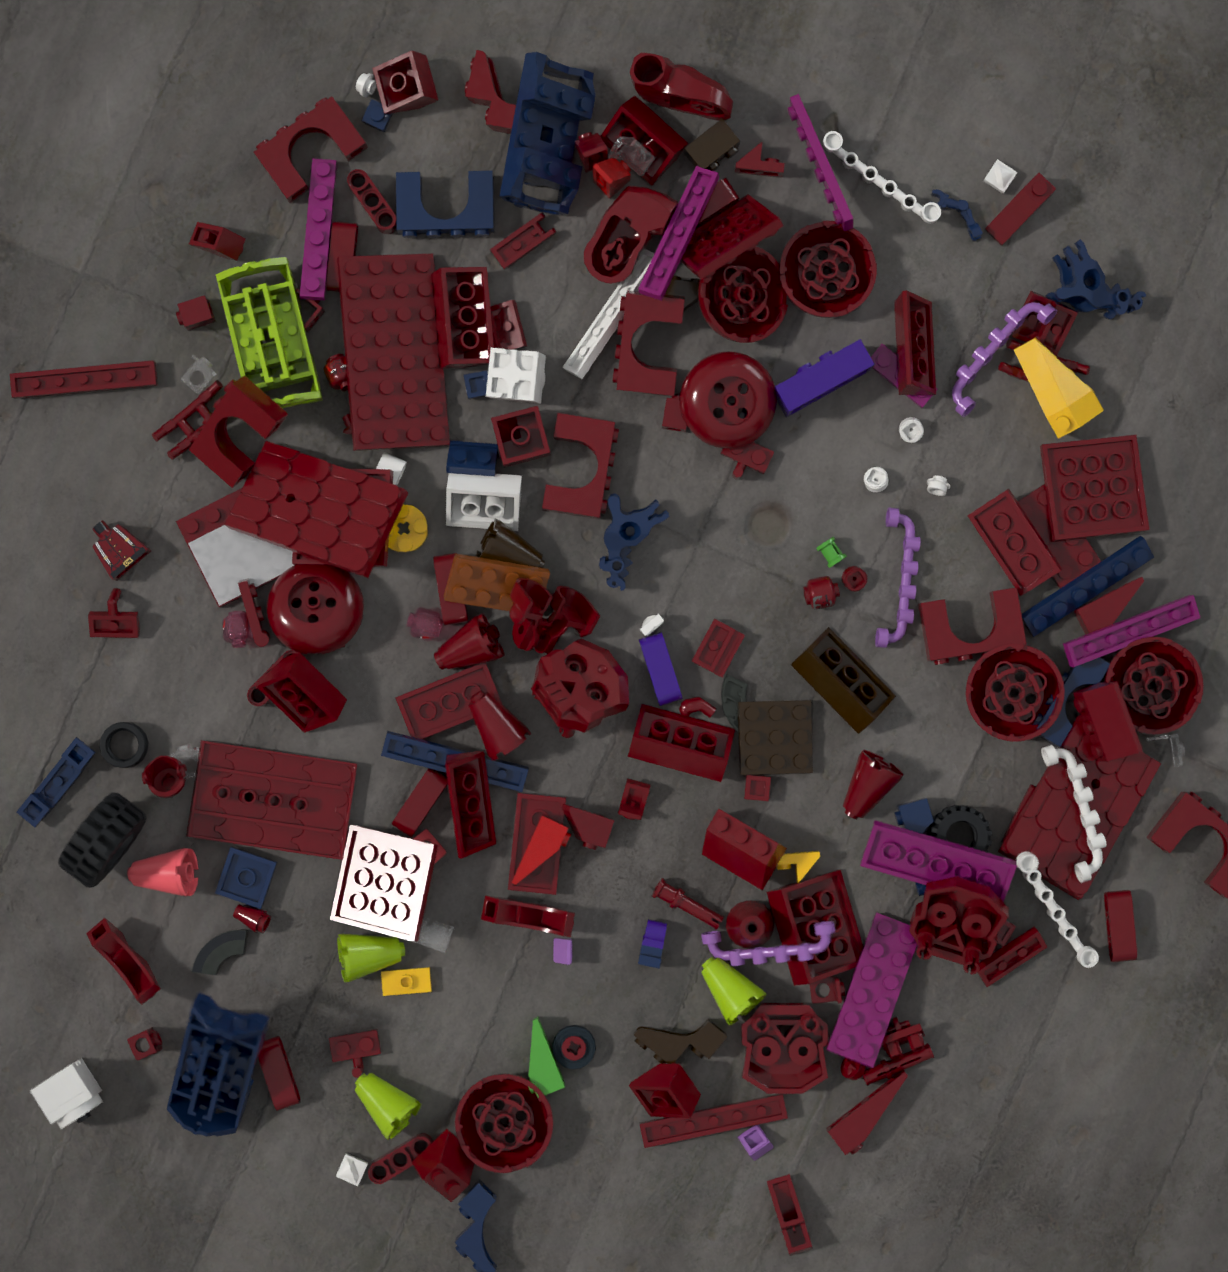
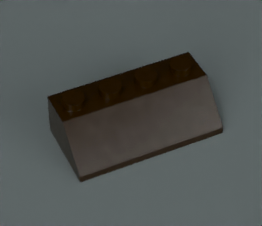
M829 627L790 664L858 734L870 725L896 697Z

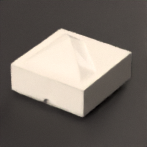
M997 159L983 181L1003 194L1017 172Z
M659 614L647 617L640 631L644 636L650 635L664 623L663 618Z
M346 1153L336 1177L358 1186L368 1162Z

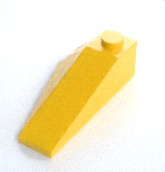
M1033 338L1014 349L1037 400L1058 439L1080 428L1104 411L1093 389L1082 382L1070 368L1068 369L1037 338Z

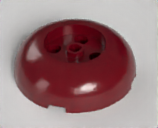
M822 221L807 225L792 236L783 250L780 261V279L783 289L791 302L809 315L820 318L844 316L862 305L874 287L877 263L872 251L873 249L868 240L858 230L852 228L844 231L842 225H837L836 221ZM819 251L827 252L828 257L826 260L818 258L817 254ZM840 263H847L849 266L848 271L841 272L838 268ZM823 269H830L831 274H828L827 276L824 275ZM809 271L814 272L816 275L815 280L808 281L805 276L806 273ZM830 283L835 284L837 287L836 292L829 293L826 288L827 285Z
M755 247L750 251H744L731 264L718 268L711 277L700 279L698 289L700 309L709 326L723 338L739 343L760 341L771 335L785 317L788 305H786L787 296L780 279V264L770 253L759 247ZM742 275V282L738 283L736 277ZM723 289L727 292L726 298L723 296ZM736 307L740 308L741 315L739 314V311L735 309Z
M726 351L714 353L700 360L687 374L680 392L681 413L687 427L702 442L722 449L740 448L757 440L770 426L777 406L775 385L769 372L754 358L739 352ZM717 383H721L724 387L723 391L719 394L714 391V385ZM741 383H745L748 386L745 394H741L738 391V386ZM729 396L734 397L735 403L728 405L727 398ZM717 407L723 410V415L720 418H716L713 415V411ZM740 408L747 410L745 418L738 416L737 412Z
M297 564L290 567L275 581L267 601V616L274 634L285 646L302 654H326L341 648L357 633L364 616V599L358 583L348 571L331 565ZM314 584L320 586L317 591H311L310 587ZM329 599H333L336 602V605L332 608L326 606V602ZM299 600L302 601L299 608L292 607L293 603L299 602ZM310 617L318 618V622L309 623L308 619Z
M1163 637L1141 638L1122 648L1111 660L1105 676V682H1118L1135 731L1145 734H1164L1180 728L1193 717L1192 715L1202 700L1204 685L1198 662L1186 648ZM1157 666L1164 668L1165 672L1162 676L1156 675L1155 668ZM1134 672H1139L1141 675V680L1137 683L1132 680ZM1150 681L1155 685L1153 690H1149L1147 687ZM1164 689H1168L1171 692V697L1168 700L1163 699L1161 696ZM1141 695L1146 696L1148 699L1145 706H1141L1138 703Z
M1006 644L988 651L975 663L966 684V702L975 722L988 734L1005 741H1025L1041 735L1056 721L1064 702V683L1055 663L1042 651L1023 644ZM1019 671L1023 672L1026 676L1023 682H1018L1015 679V674ZM995 682H1001L1003 684V690L1001 692H995L993 690V684ZM1012 688H1016L1019 691V695L1015 698L1010 696ZM1029 693L1036 696V701L1033 704H1029L1025 700L1026 695ZM1052 694L1053 701L1056 698L1053 712L1048 720L1037 729L1038 725L1032 724L1039 713L1044 716L1050 706L1045 705V703ZM1004 705H1013V713L1006 714L1003 711Z
M495 1074L479 1080L464 1094L456 1112L455 1131L461 1145L460 1147L472 1162L488 1171L511 1173L532 1165L545 1152L552 1136L553 1115L546 1096L531 1081L514 1074ZM529 1087L534 1091L533 1094H531ZM502 1100L505 1106L503 1109L497 1110L494 1107V1102ZM522 1110L526 1113L525 1120L520 1121L516 1118L518 1111ZM507 1117L509 1124L503 1125L500 1119ZM491 1122L494 1128L492 1131L487 1132L484 1130L483 1124ZM511 1132L515 1135L516 1139L514 1142L509 1143L505 1140L507 1133Z

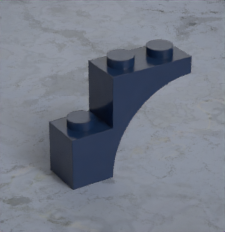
M480 1179L458 1202L460 1213L468 1220L472 1218L473 1221L456 1237L454 1243L457 1245L455 1249L464 1258L468 1256L474 1262L473 1267L477 1272H495L497 1265L491 1259L486 1249L483 1238V1224L485 1216L496 1201L497 1196Z

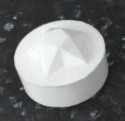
M908 417L900 423L899 433L904 441L914 443L922 438L924 428L919 419Z
M873 467L867 470L864 475L866 488L871 492H881L886 489L889 483L887 472L880 467Z

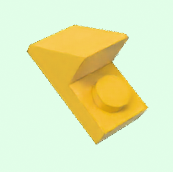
M808 851L783 854L776 868L777 870L791 869V864H795L796 881L799 883L819 859L820 852Z

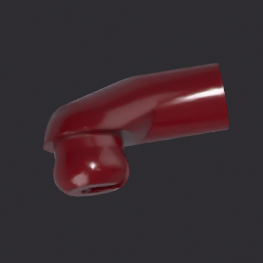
M701 697L685 699L679 707V711L683 716H690L691 713L700 711L709 718L717 709Z

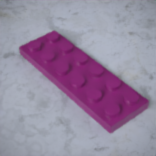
M874 820L860 866L924 885L927 882L957 876L990 887L1004 902L1017 864L1016 861Z
M875 913L826 1051L864 1066L874 1067L917 946L916 940L909 932L910 925L880 913Z

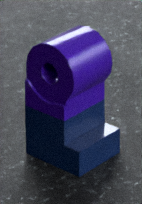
M648 919L638 964L660 969L667 923Z

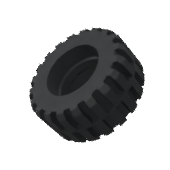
M110 793L90 812L88 817L72 835L58 860L60 868L85 887L94 888L112 871L135 841L146 823L145 813L121 794Z

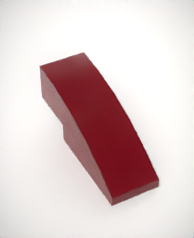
M790 1174L766 1181L789 1256L813 1249Z

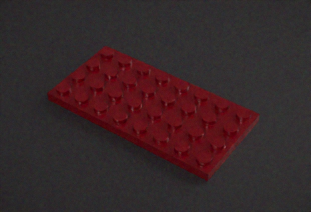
M433 253L339 256L337 258L353 451L450 445L444 370L440 369L432 278V273L435 272Z

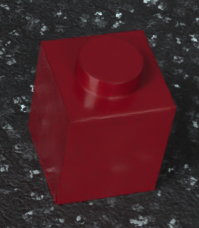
M205 295L177 304L179 311L176 312L180 326L184 325L188 331L216 322L209 299Z

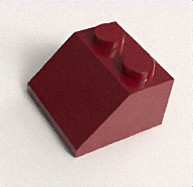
M411 50L372 68L384 114L416 110L438 101L427 55Z
M659 1063L629 1084L630 1089L650 1117L691 1118L701 1096L683 1067L677 1063Z
M446 1129L412 1164L423 1181L452 1202L469 1186L475 1163L463 1152L457 1136Z

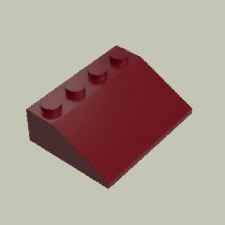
M841 869L767 891L782 945L816 944L820 942L821 935L815 934L814 924L826 921L834 922L835 932L831 933L829 946L823 952L813 954V959L799 961L798 955L790 956V961H787L794 986L811 984L856 967L863 949V943Z

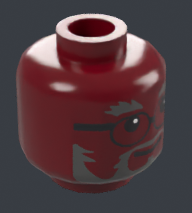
M829 576L810 579L807 581V586L803 587L806 605H811L814 610L832 607L836 603V597H840L838 583H833Z

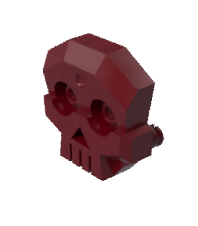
M578 639L564 650L555 649L542 656L536 666L535 679L531 687L532 696L535 695L534 698L541 702L557 726L560 727L559 732H563L561 736L565 738H571L575 730L585 733L600 725L603 718L624 712L629 706L628 676L609 650L584 639ZM591 696H595L597 700L592 699Z
M956 876L927 882L923 901L916 905L909 927V932L918 945L917 956L921 959L922 953H924L923 960H926L933 955L964 965L963 969L966 973L969 972V967L971 968V975L978 973L980 968L979 961L991 957L995 949L998 932L1009 916V908L990 887Z
M761 1003L756 1012L741 1024V1043L746 1046L742 1071L743 1079L768 1094H803L828 1078L823 1047L828 1045V1025L817 1016L807 1003ZM776 1025L791 1026L783 1035ZM766 1046L771 1049L768 1055L762 1054V1049ZM806 1047L807 1053L800 1055L798 1052L799 1048Z

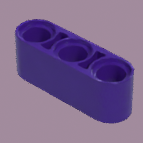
M662 632L639 639L659 706L683 699Z

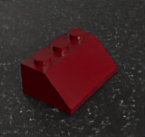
M635 95L620 106L600 135L604 143L651 186L669 169L688 145L686 140Z
M300 652L283 658L256 685L304 733L337 721L347 701L339 690Z
M1099 682L1073 693L1075 708L1081 713L1084 721L1082 723L1083 730L1090 737L1092 743L1091 751L1098 761L1108 762L1143 751L1118 682Z
M718 809L706 829L702 855L763 891L787 848Z

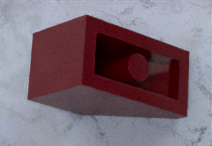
M197 222L189 244L217 256L237 261L243 251L246 238L224 227Z
M563 804L562 810L575 837L583 841L582 846L596 850L597 846L606 848L614 820Z

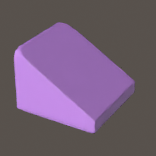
M571 938L554 939L553 960L555 963L571 965Z
M759 1124L752 1126L738 1136V1139L754 1161L774 1148Z

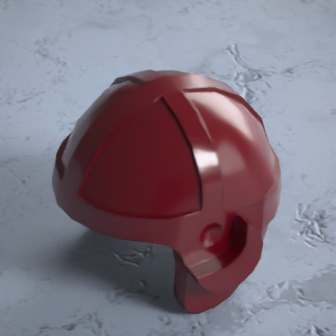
M159 756L145 767L144 772H142L143 784L148 785L151 792L157 797L172 798L183 789L186 782L185 771H187L185 764H182L176 758Z

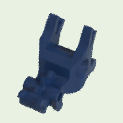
M1081 239L1074 243L1078 249L1077 254H1074L1068 245L1062 249L1066 256L1065 260H1062L1058 254L1052 257L1059 269L1062 287L1056 289L1055 292L1046 294L1045 297L1059 303H1068L1076 311L1082 313L1095 309H1106L1108 313L1106 312L1103 315L1108 320L1113 319L1116 314L1131 313L1142 307V298L1146 297L1145 292L1140 291L1132 295L1128 288L1121 290L1118 283L1110 289L1105 283V275L1097 261L1089 256L1086 246Z
M613 493L608 497V505L613 520L605 530L604 543L608 549L609 559L605 561L606 557L602 556L599 561V567L611 573V576L606 578V583L609 587L616 588L620 586L621 591L625 589L626 583L623 578L629 575L626 567L633 564L626 557L632 551L629 546H637L649 535L654 525L663 522L669 517L667 510H664L661 514H654V510L659 506L657 499L645 508L625 512L621 509L619 495Z

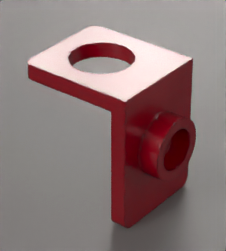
M297 288L295 291L300 296V290ZM304 299L316 309L304 325L307 333L325 313L324 309L318 305L320 300Z
M837 976L828 977L809 984L813 1004L837 1001L838 1004L842 1003L841 997L845 996L844 983L839 982ZM825 983L829 986L830 991L826 997H819L816 994L815 989L818 984Z
M153 1027L127 1039L137 1061L162 1050V1039L159 1033L154 1031ZM138 1039H147L150 1047L146 1052H141L137 1049L136 1042Z

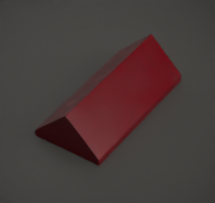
M905 290L901 292L894 302L899 395H936L932 302Z
M484 751L446 755L445 766L458 858L461 859L497 844Z

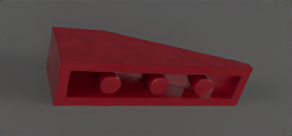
M904 1070L896 1073L826 1128L845 1155L848 1153L855 1154L863 1147L862 1142L866 1140L908 1077Z

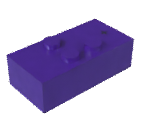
M861 339L834 354L832 351L819 357L820 362L811 365L810 362L797 369L796 375L774 387L777 394V402L786 418L871 371L875 364Z

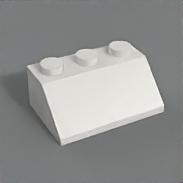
M449 473L446 488V526L488 529L491 522H494L496 518L513 531H518L522 476L495 474L494 477Z

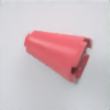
M181 848L135 861L128 868L127 875L129 881L137 887L184 897L192 896L198 885V878H194V870H199L198 861L194 850Z

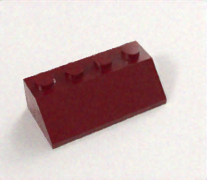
M487 267L439 268L432 273L440 369L467 368L489 364L490 350L494 348Z
M642 704L627 757L722 782L735 729Z

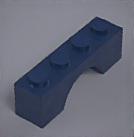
M1099 657L1076 667H1071L1068 673L1065 671L1062 673L1061 676L1064 683L1062 709L1053 725L1039 735V737L1055 747L1062 745L1073 727L1065 711L1069 694L1078 686L1099 683L1107 672L1110 663ZM1052 694L1045 703V705H1050L1044 716L1039 713L1032 724L1038 725L1037 729L1048 720L1053 712L1056 698L1053 701Z
M927 798L897 805L898 811L894 812L898 826L902 825L904 829L921 834L934 822ZM915 882L918 895H923L924 897L926 885Z

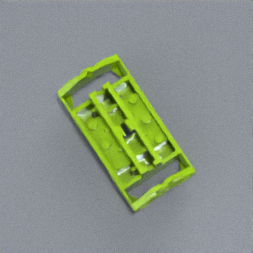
M287 257L270 258L257 263L256 261L242 264L241 267L229 268L216 274L240 376H246L263 392L313 380L311 392L292 394L282 399H272L282 409L322 401L323 397L313 355L310 352L300 311L301 305L298 294L295 291L296 285ZM279 270L287 281L271 286L264 283L253 289L247 287L242 289L243 293L231 295L232 282L242 277ZM268 330L270 339L274 338L275 341L263 344V341H265L263 331Z

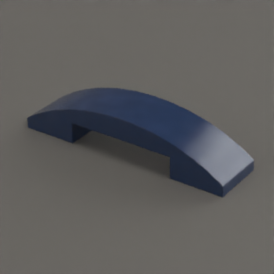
M76 737L61 755L62 758L35 792L29 795L16 813L33 827H37L71 788L96 752Z

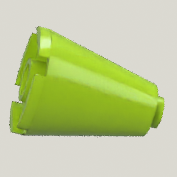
M338 934L339 962H341L342 968H345L341 970L344 983L354 981L401 962V957L405 956L404 943L399 942L398 937Z
M711 957L702 965L704 969L701 974L729 1026L739 1021L737 1016H746L767 995L764 990L719 957L716 959Z
M364 1073L355 1082L356 1094L387 1140L389 1138L393 1139L410 1123L408 1120L411 1118V1114L416 1116L422 1107V1104L417 1099L373 1073L368 1075Z

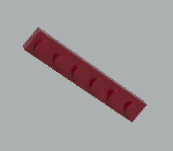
M154 360L10 374L11 396L13 399L158 386L156 362Z
M775 1094L694 1111L691 1118L665 1117L639 1124L644 1148L787 1119L788 1116L783 1094Z

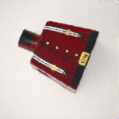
M102 520L92 528L100 538L92 547L112 580L117 581L151 552L145 544L119 524L110 529Z

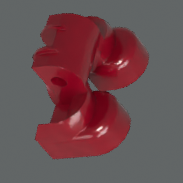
M520 577L517 578L510 592L513 605L510 608L509 616L514 622L512 630L513 641L519 649H524L525 651H531L535 648L538 653L548 654L552 652L558 638L564 634L568 627H572L582 638L592 633L601 616L582 593L567 586H558L552 596L538 582ZM550 604L553 612L547 619L542 618Z

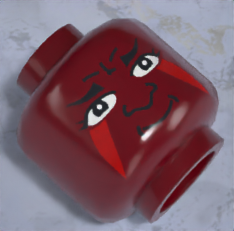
M343 354L333 355L326 361V365L323 368L324 374L331 388L348 391L345 356Z

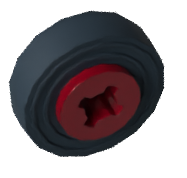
M571 1025L566 1026L554 1037L552 1049L557 1062L563 1067L573 1070L581 1069L590 1063L594 1058L596 1045L591 1032L584 1027Z

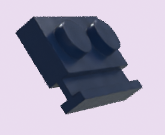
M450 441L446 473L495 477L498 444Z

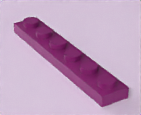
M799 94L790 97V107L787 110L791 120H796L798 128H796L798 137L801 142L805 141L808 147L805 149L809 162L814 161L817 168L814 169L816 178L819 183L823 182L826 188L823 190L824 196L828 204H833L835 210L832 212L837 225L841 224L844 231L852 229L853 216L803 102Z
M312 159L300 287L301 299L325 301L337 160Z
M698 166L695 167L638 288L640 294L662 301L719 180L718 172Z
M1187 595L1063 643L1069 666L1076 667L1125 648L1135 640L1153 637L1199 619L1200 614L1194 595Z

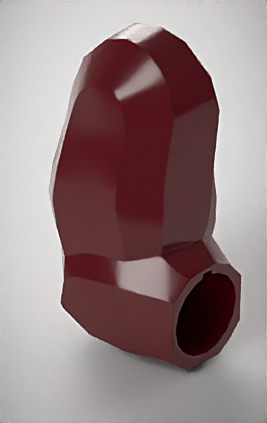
M640 53L634 57L630 76L635 90L645 101L712 120L723 119L726 121L731 118L733 100L727 89L720 83L703 75L693 67L675 65L669 58L652 53Z
M626 187L606 210L593 237L587 243L584 250V264L589 273L599 281L609 284L624 281L632 273L640 253L648 246L653 235H664L678 202L664 193L647 187Z

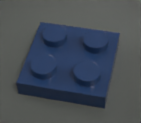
M230 847L215 894L262 909L278 862Z

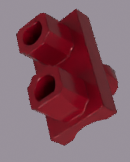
M897 1016L892 1018L894 1025L887 1027L888 1035L884 1036L881 1044L891 1060L904 1056L900 1045L908 1042L912 1052L925 1049L923 1039L925 1034L920 1023L911 1026L909 1020L900 1023Z

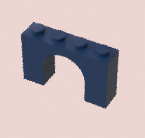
M468 171V203L458 216L451 219L435 218L424 209L422 204V176L420 172H396L398 234H403L404 238H416L417 234H427V237L438 238L441 237V234H451V237H464L465 233H475L477 237H487L489 233H495L493 171Z

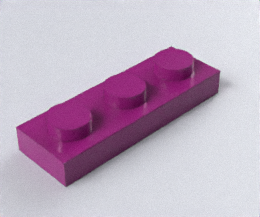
M882 343L871 356L875 364L873 369L898 389L897 355ZM933 395L906 396L922 409Z

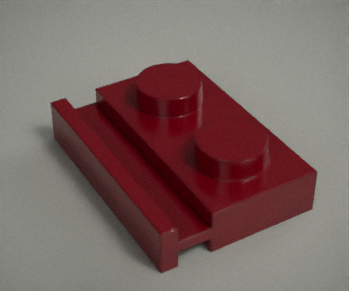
M714 618L691 662L723 678L745 635Z

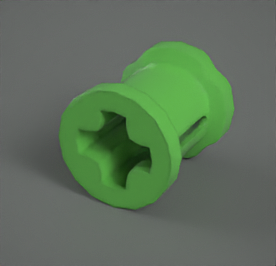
M834 536L816 548L817 551H821L827 560L828 568H831L847 557L845 553L842 554L834 542L836 540Z

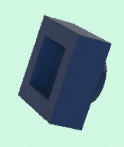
M371 99L363 116L362 123L385 132L393 113L384 114L382 103Z
M488 371L464 375L468 400L486 396Z

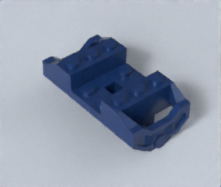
M539 52L525 54L500 190V197L504 201L514 203L515 206L520 208H530L531 210L547 214L566 215L569 213L570 205L579 189L582 166L572 163L579 121L591 120L595 101L594 73L552 61L547 55ZM543 72L551 77L579 81L578 89L543 77ZM523 182L528 186L543 185L559 191L557 203L545 202L525 195L522 192Z
M198 993L192 1004L167 1105L168 1112L183 1129L189 1130L195 1135L206 1137L236 1133L254 1081L252 1079L253 1071L268 1029V1016L260 1013L241 1015L219 1007L211 996ZM216 1109L226 1111L223 1113H215Z

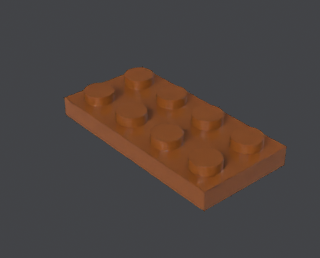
M455 553L443 597L445 601L510 611L513 605L510 592L517 578L531 579L546 588L550 571L545 568Z

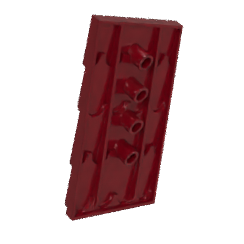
M265 441L262 452H260L241 490V494H239L230 512L231 514L224 525L237 532L369 578L409 493L404 488H400L395 484L375 479L366 474L300 453L297 450Z
M1079 715L1059 748L1070 751L1074 755L1077 764L1082 763L1086 769L1087 777L1082 778L1084 788L1089 787L1092 791L1093 800L1088 802L1090 811H1097L1100 823L1095 825L1097 834L1102 833L1106 840V847L1101 848L1103 855L1102 864H1104L1122 829L1128 823L1141 797L1147 791L1161 763L1144 752L1108 762L1098 761L1092 754V743L1090 737L1083 730L1082 723L1084 721L1082 716ZM1058 758V764L1047 767L998 852L1016 861L1020 853L1025 851L1031 852L1038 859L1037 870L1041 873V878L1079 900L1088 891L1098 871L1091 874V880L1083 883L1076 876L1074 865L1083 861L1088 865L1091 864L1093 855L1087 844V833L1080 819L1081 812L1074 798V788L1067 773V763L1063 758Z
M201 740L186 836L343 860L357 764ZM246 793L250 794V798L248 800H245L244 798Z

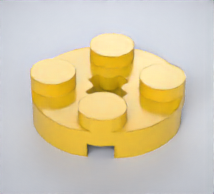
M403 504L389 533L388 547L396 552L407 553L417 550L424 544L428 536V525L426 517L419 509ZM400 523H409L408 529L410 532L400 535L398 533L400 530L398 525Z

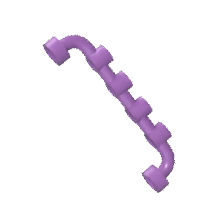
M1032 302L1023 306L1018 312L1012 309L1004 319L1008 324L1002 330L998 327L995 328L988 336V339L992 342L986 349L980 346L974 351L972 357L975 361L972 365L968 367L964 364L959 368L956 373L959 379L953 387L952 397L957 405L955 411L962 417L967 416L976 405V402L969 396L962 397L963 388L970 384L976 377V373L990 362L993 354L1008 341L1013 331L1024 323L1028 314L1037 312V319L1044 325L1048 324L1057 314V309L1051 304L1044 306L1040 303Z
M888 508L886 513V527L897 528L898 523H901L906 530L903 541V561L901 564L902 577L899 587L897 630L889 634L886 628H877L875 646L886 648L888 643H895L901 640L905 635L907 623L912 624L914 620V610L908 608L909 599L914 600L916 596V585H911V575L916 576L918 573V561H913V552H918L920 549V537H915V526L908 516L900 514L898 508Z
M833 921L814 924L815 934L821 935L820 942L792 946L780 945L767 948L756 947L752 949L723 951L717 945L718 942L722 941L720 931L705 932L701 934L702 944H708L709 951L715 958L719 957L725 961L730 960L731 966L745 964V959H753V964H763L768 962L767 957H775L777 963L790 961V956L798 955L799 961L813 959V954L823 952L828 948L831 941V933L835 932V926Z

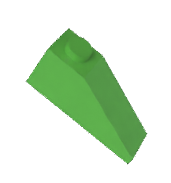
M535 1017L532 1026L529 1064L530 1079L528 1080L535 1084L544 1095L565 1088V1082L540 1019ZM529 1087L531 1094H533L534 1091Z

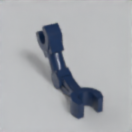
M938 189L932 190L931 196L939 198L940 201L936 204L939 205L941 210H945L947 207L960 212L961 217L968 226V233L972 241L982 238L983 232L979 224L975 223L967 201L951 199L949 195Z

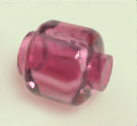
M419 607L415 613L410 612L406 626L410 627V635L412 637L430 642L434 637H439L443 620L440 619L439 612Z
M245 611L229 612L228 616L223 619V640L232 644L233 648L246 647V643L254 639Z

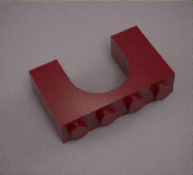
M332 96L328 99L325 97L315 104L316 108L309 113L307 111L301 113L296 117L295 123L289 127L287 125L281 127L276 132L275 137L271 140H263L256 146L257 150L254 151V154L289 203L309 190L291 161L293 146L299 138L309 133H322L335 142L348 162L368 148L366 142Z
M627 290L626 296H621L620 311H624L623 321L619 320L617 335H622L621 345L616 344L615 359H619V368H614L613 383H617L616 390L674 396L677 368L651 366L643 363L633 351L632 336L637 328L650 321L682 324L685 296L665 294L661 301L642 295L638 291Z
M246 376L241 377L237 381L233 379L224 388V391H226L225 395L213 405L215 408L214 412L210 413L203 420L202 424L205 426L192 437L194 442L189 448L192 454L231 488L245 479L255 463L231 441L227 432L228 417L242 419L266 439L279 429L288 416L284 409Z
M562 413L557 414L554 439L580 443L590 448L596 455L598 470L593 480L581 488L572 489L546 485L542 506L544 511L600 519L601 514H606L608 500H603L604 491H609L611 476H607L608 466L613 467L615 453L611 452L612 443H617L619 429L615 428V422Z
M1017 587L990 592L994 624L988 637L979 643L963 642L953 634L949 626L945 599L918 604L927 660H934V664L938 665L949 663L948 658L958 656V661L973 659L972 654L982 653L983 656L988 651L1006 644L1027 645Z
M1190 791L1189 794L1181 792L1146 838L1165 853H1171L1183 836L1193 827L1207 825L1213 828L1222 839L1223 855L1204 883L1220 896L1228 899V823L1220 819L1222 814L1211 806L1207 809L1202 805V799L1194 792Z

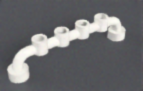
M830 131L824 136L823 147L826 151L834 153L843 160V166L846 169L854 168L861 173L864 182L874 183L879 186L885 197L893 196L901 202V207L904 211H913L921 216L922 220L926 223H934L939 219L941 209L938 204L929 202L922 206L917 203L915 196L911 194L906 195L897 188V184L894 181H887L880 176L875 167L866 166L858 160L857 154L844 150L841 147L843 138L838 132ZM853 158L855 163L849 164L846 159ZM866 172H872L874 177L868 178ZM891 186L893 192L886 191L885 187ZM905 200H911L913 205L907 206Z
M1053 745L1046 746L1041 749V753L1048 767L1058 764V758H1063L1067 763V773L1073 784L1074 798L1079 805L1080 819L1087 833V844L1092 851L1093 860L1091 864L1088 865L1083 861L1074 865L1076 876L1083 883L1091 880V874L1098 871L1103 861L1101 848L1106 847V840L1102 833L1097 834L1095 825L1100 823L1097 811H1090L1088 802L1093 800V794L1089 787L1084 788L1082 778L1087 777L1084 765L1082 763L1077 764L1074 755L1070 751L1063 748L1055 749Z
M1028 851L1020 853L1016 859V864L1023 871V877L1035 887V896L1047 906L1048 916L1058 923L1059 933L1069 940L1077 952L1079 963L1087 968L1095 966L1099 960L1098 953L1092 947L1082 944L1077 936V929L1065 918V910L1056 904L1053 899L1054 894L1052 890L1042 882L1041 873L1037 870V857Z

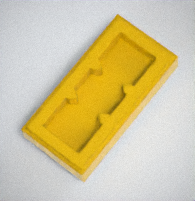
M430 967L381 971L383 996L432 992Z

